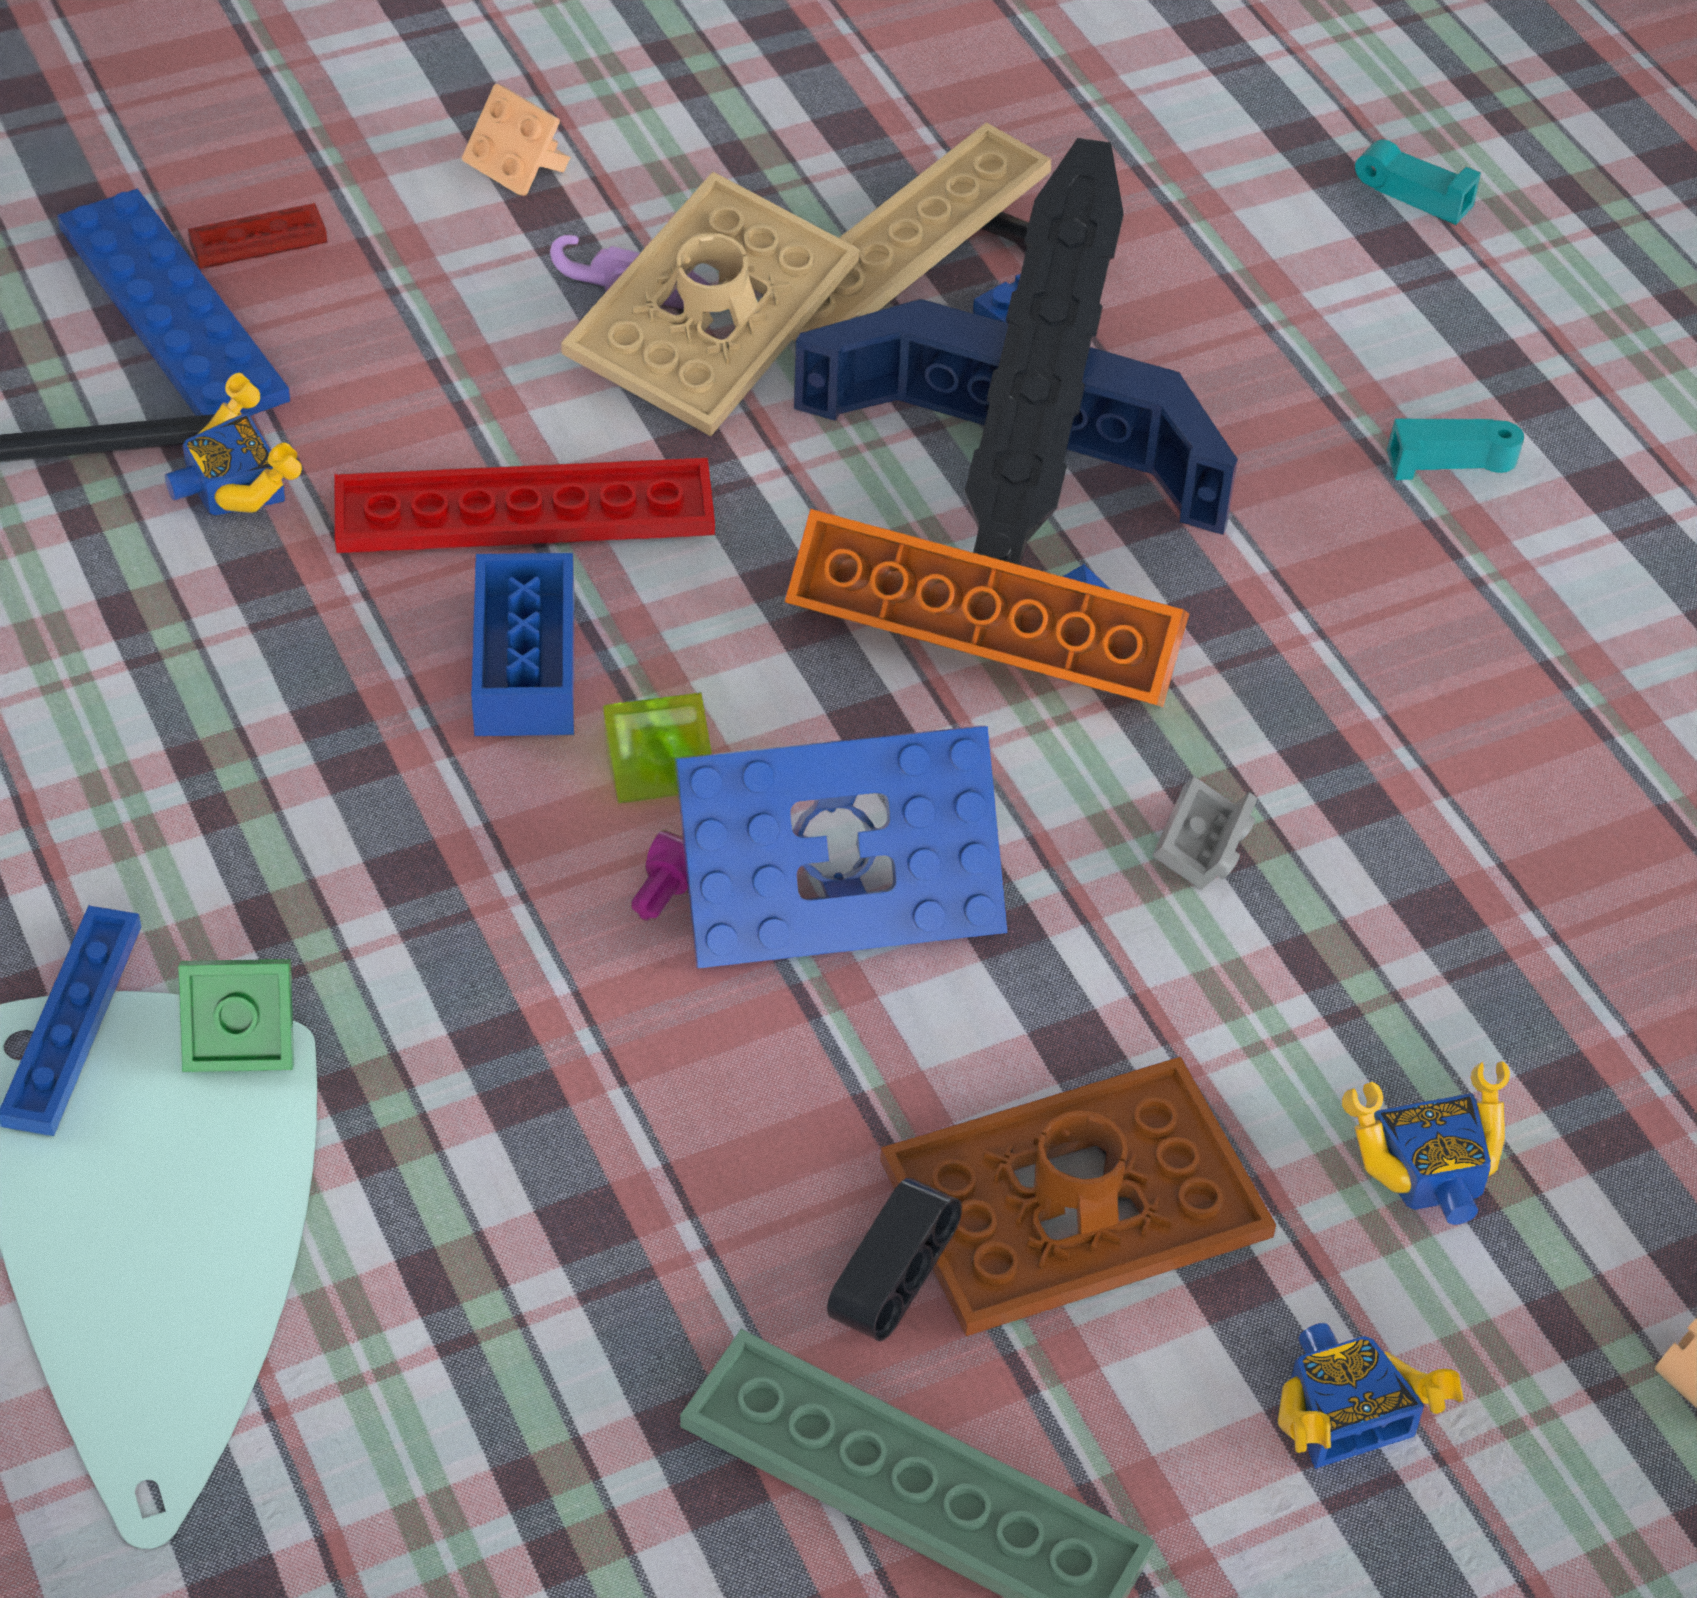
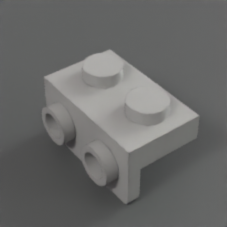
M1194 776L1183 786L1152 856L1201 890L1217 876L1224 879L1239 860L1240 854L1235 851L1238 843L1248 835L1255 823V818L1251 816V813L1258 798L1248 792L1234 804Z

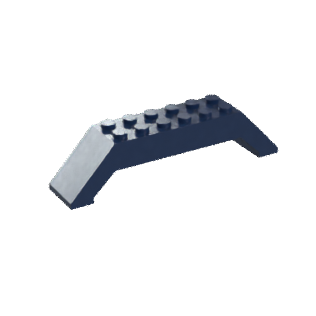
M918 299L802 332L796 339L794 409L836 421L840 414L898 400L985 425L990 404L987 401L993 371L999 367L1009 324L924 299ZM1090 347L1082 380L1085 384L1079 415L1073 419L1067 450L1152 474L1181 512L1180 523L1224 535L1228 523L1238 459L1180 372Z

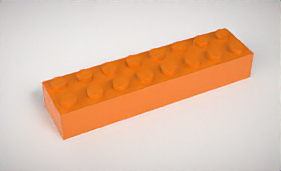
M810 509L785 598V603L1160 707H1163L1190 614L1184 609L814 509Z

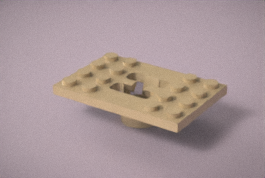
M712 172L561 342L562 354L705 434L712 436L859 261L860 249L725 177ZM705 263L719 270V283L717 285H703L694 282L687 275L695 266ZM676 288L684 301V312L680 315L670 314L660 308ZM753 289L764 295L758 303ZM730 310L735 330L729 337L717 339L704 332L714 321L709 312Z

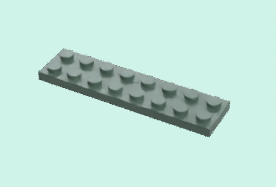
M740 1329L680 1414L681 1428L1004 1598H1127L1153 1553L1155 1540L743 1329Z

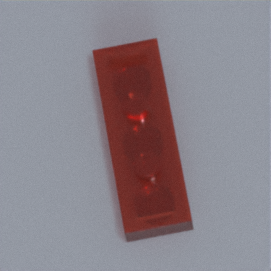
M315 203L188 228L189 243L199 269L222 266L227 263L261 258L271 254L305 249L310 246L328 243L326 227Z

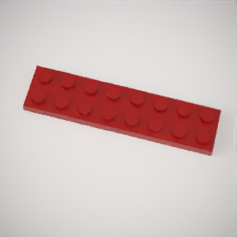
M708 458L334 474L336 553L715 535V517Z

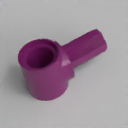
M667 830L660 831L653 840L645 864L648 878L631 902L632 909L639 914L641 919L646 921L651 918H657L673 895L683 894L688 889L683 837Z

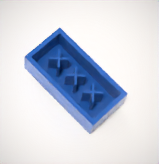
M573 553L476 554L471 691L474 736L574 735L575 592Z

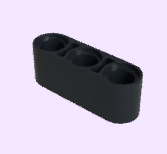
M911 1177L902 1180L892 1192L835 1283L827 1304L829 1317L877 1341H883L888 1338L899 1324L954 1235L962 1215L961 1201Z

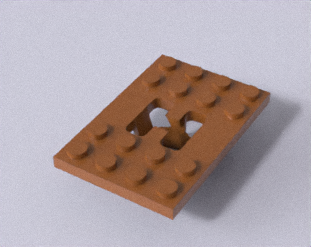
M1181 1056L881 1147L880 1161L894 1189L902 1180L911 1177L961 1201L962 1215L959 1225L934 1265L933 1271L965 1337L1274 1238L1276 1223ZM1092 1146H1098L1106 1151L1103 1176L1098 1178L1080 1179L1057 1170L1049 1161L1050 1159ZM1036 1164L1034 1187L1029 1188L1021 1185L1014 1171ZM1126 1197L1132 1200L1139 1215L1119 1221L1118 1198ZM1065 1207L1077 1209L1078 1234L1060 1240L1051 1239L1046 1235L1041 1222L1065 1215Z

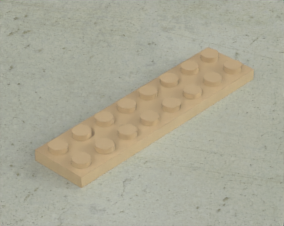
M986 122L839 237L841 240L860 249L859 261L792 340L796 342L797 337L802 332L880 310L1051 172V158Z

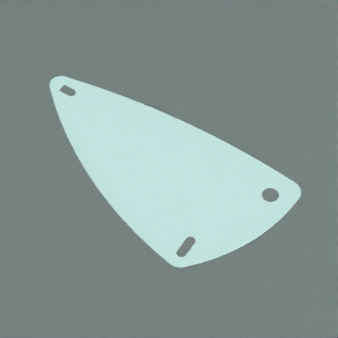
M115 991L55 1135L49 1136L3 1128L0 1125V1249L31 1343L57 1407L93 1483L124 1540L137 1548L153 1549L162 1546L176 1534L216 1466L254 1388L285 1304L306 1219L314 1165L317 1128L316 1049L314 1036L311 1031L299 1022L293 1021L294 1067L292 1070L182 1072L179 994ZM49 996L0 1004V1107L21 1061L12 1059L5 1053V1041L15 1032L23 1030L34 1031ZM153 1480L159 1486L166 1511L142 1519L135 1489L140 1482Z

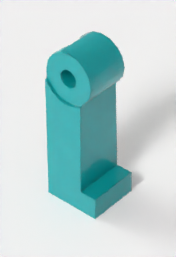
M1385 139L1376 140L1355 163L1356 174L1366 185L1454 225H1457L1473 208L1481 172L1469 167H1465L1459 174H1456L1401 152L1396 144Z
M1395 418L1387 452L1395 480H1413L1415 470L1485 468L1491 472L1505 473L1513 470L1517 465L1524 442V433L1514 423L1494 419Z

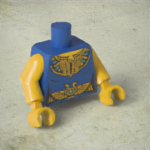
M235 373L227 380L225 385L227 395L232 398L228 404L222 403L211 421L197 435L186 439L183 443L186 467L164 475L172 500L175 501L198 494L208 513L212 515L236 511L253 513L262 506L284 502L283 477L287 480H294L298 478L302 470L301 463L297 460V452L285 442L279 443L271 450L249 413L241 414L242 408L249 409L258 404L260 392L243 374Z
M1503 1061L1496 1064L1497 1081L1495 1085L1488 1083L1484 1079L1483 1062L1478 1063L1471 1071L1470 1079L1472 1085L1482 1094V1100L1477 1102L1474 1094L1469 1093L1379 1110L1383 1103V1093L1376 1083L1369 1082L1363 1086V1093L1367 1100L1366 1107L1362 1106L1358 1101L1355 1088L1347 1090L1342 1097V1107L1350 1116L1358 1118L1359 1124L1354 1129L1367 1173L1392 1192L1398 1193L1406 1206L1411 1209L1418 1210L1440 1205L1449 1224L1460 1225L1472 1220L1478 1213L1474 1199L1483 1194L1488 1177L1497 1171L1505 1141L1504 1102L1498 1100V1090L1507 1085L1510 1071L1507 1064Z
M1318 1323L1305 1329L1298 1338L1305 1354L1295 1360L1291 1379L1282 1387L1278 1425L1282 1431L1295 1441L1296 1452H1306L1308 1449L1311 1461L1316 1469L1415 1437L1424 1408L1423 1403L1429 1404L1430 1411L1438 1414L1446 1408L1444 1400L1453 1399L1458 1401V1403L1464 1401L1460 1376L1457 1371L1445 1368L1437 1369L1429 1374L1418 1371L1389 1352L1382 1351L1373 1338L1366 1336L1339 1344L1330 1326L1327 1323Z

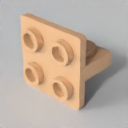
M495 84L462 155V160L516 194L526 196L539 167L564 173L571 157L556 149L558 142L553 139V136L560 122L557 117L503 85Z

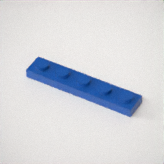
M88 905L0 1107L1 1127L49 1136L55 1135L141 930V921L138 913Z

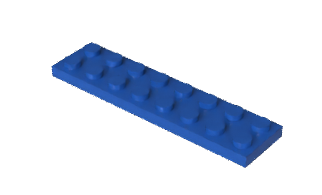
M138 188L128 192H121L113 197L89 205L79 206L74 210L57 215L59 228L195 416L215 414L222 403L228 404L232 398L227 395L225 385L227 380L235 373L243 374L260 392L258 404L249 409L242 408L241 414L249 413L252 416L290 402L289 387Z

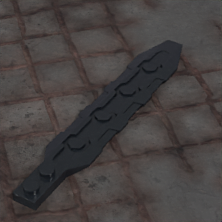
M1077 138L1034 200L1024 241L1027 250L1017 290L1012 292L1006 316V322L1009 324L999 367L993 371L987 401L990 404L980 446L974 450L965 488V494L978 528L973 553L1021 565L1026 542L1058 508L1067 468L1064 459L1073 419L1079 415L1085 384L1082 382L1092 337L1097 336L1103 306L1100 304L1109 261L1115 257L1124 217L1111 142Z

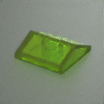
M702 692L608 704L602 707L608 762L618 804L678 796L675 758L712 754Z

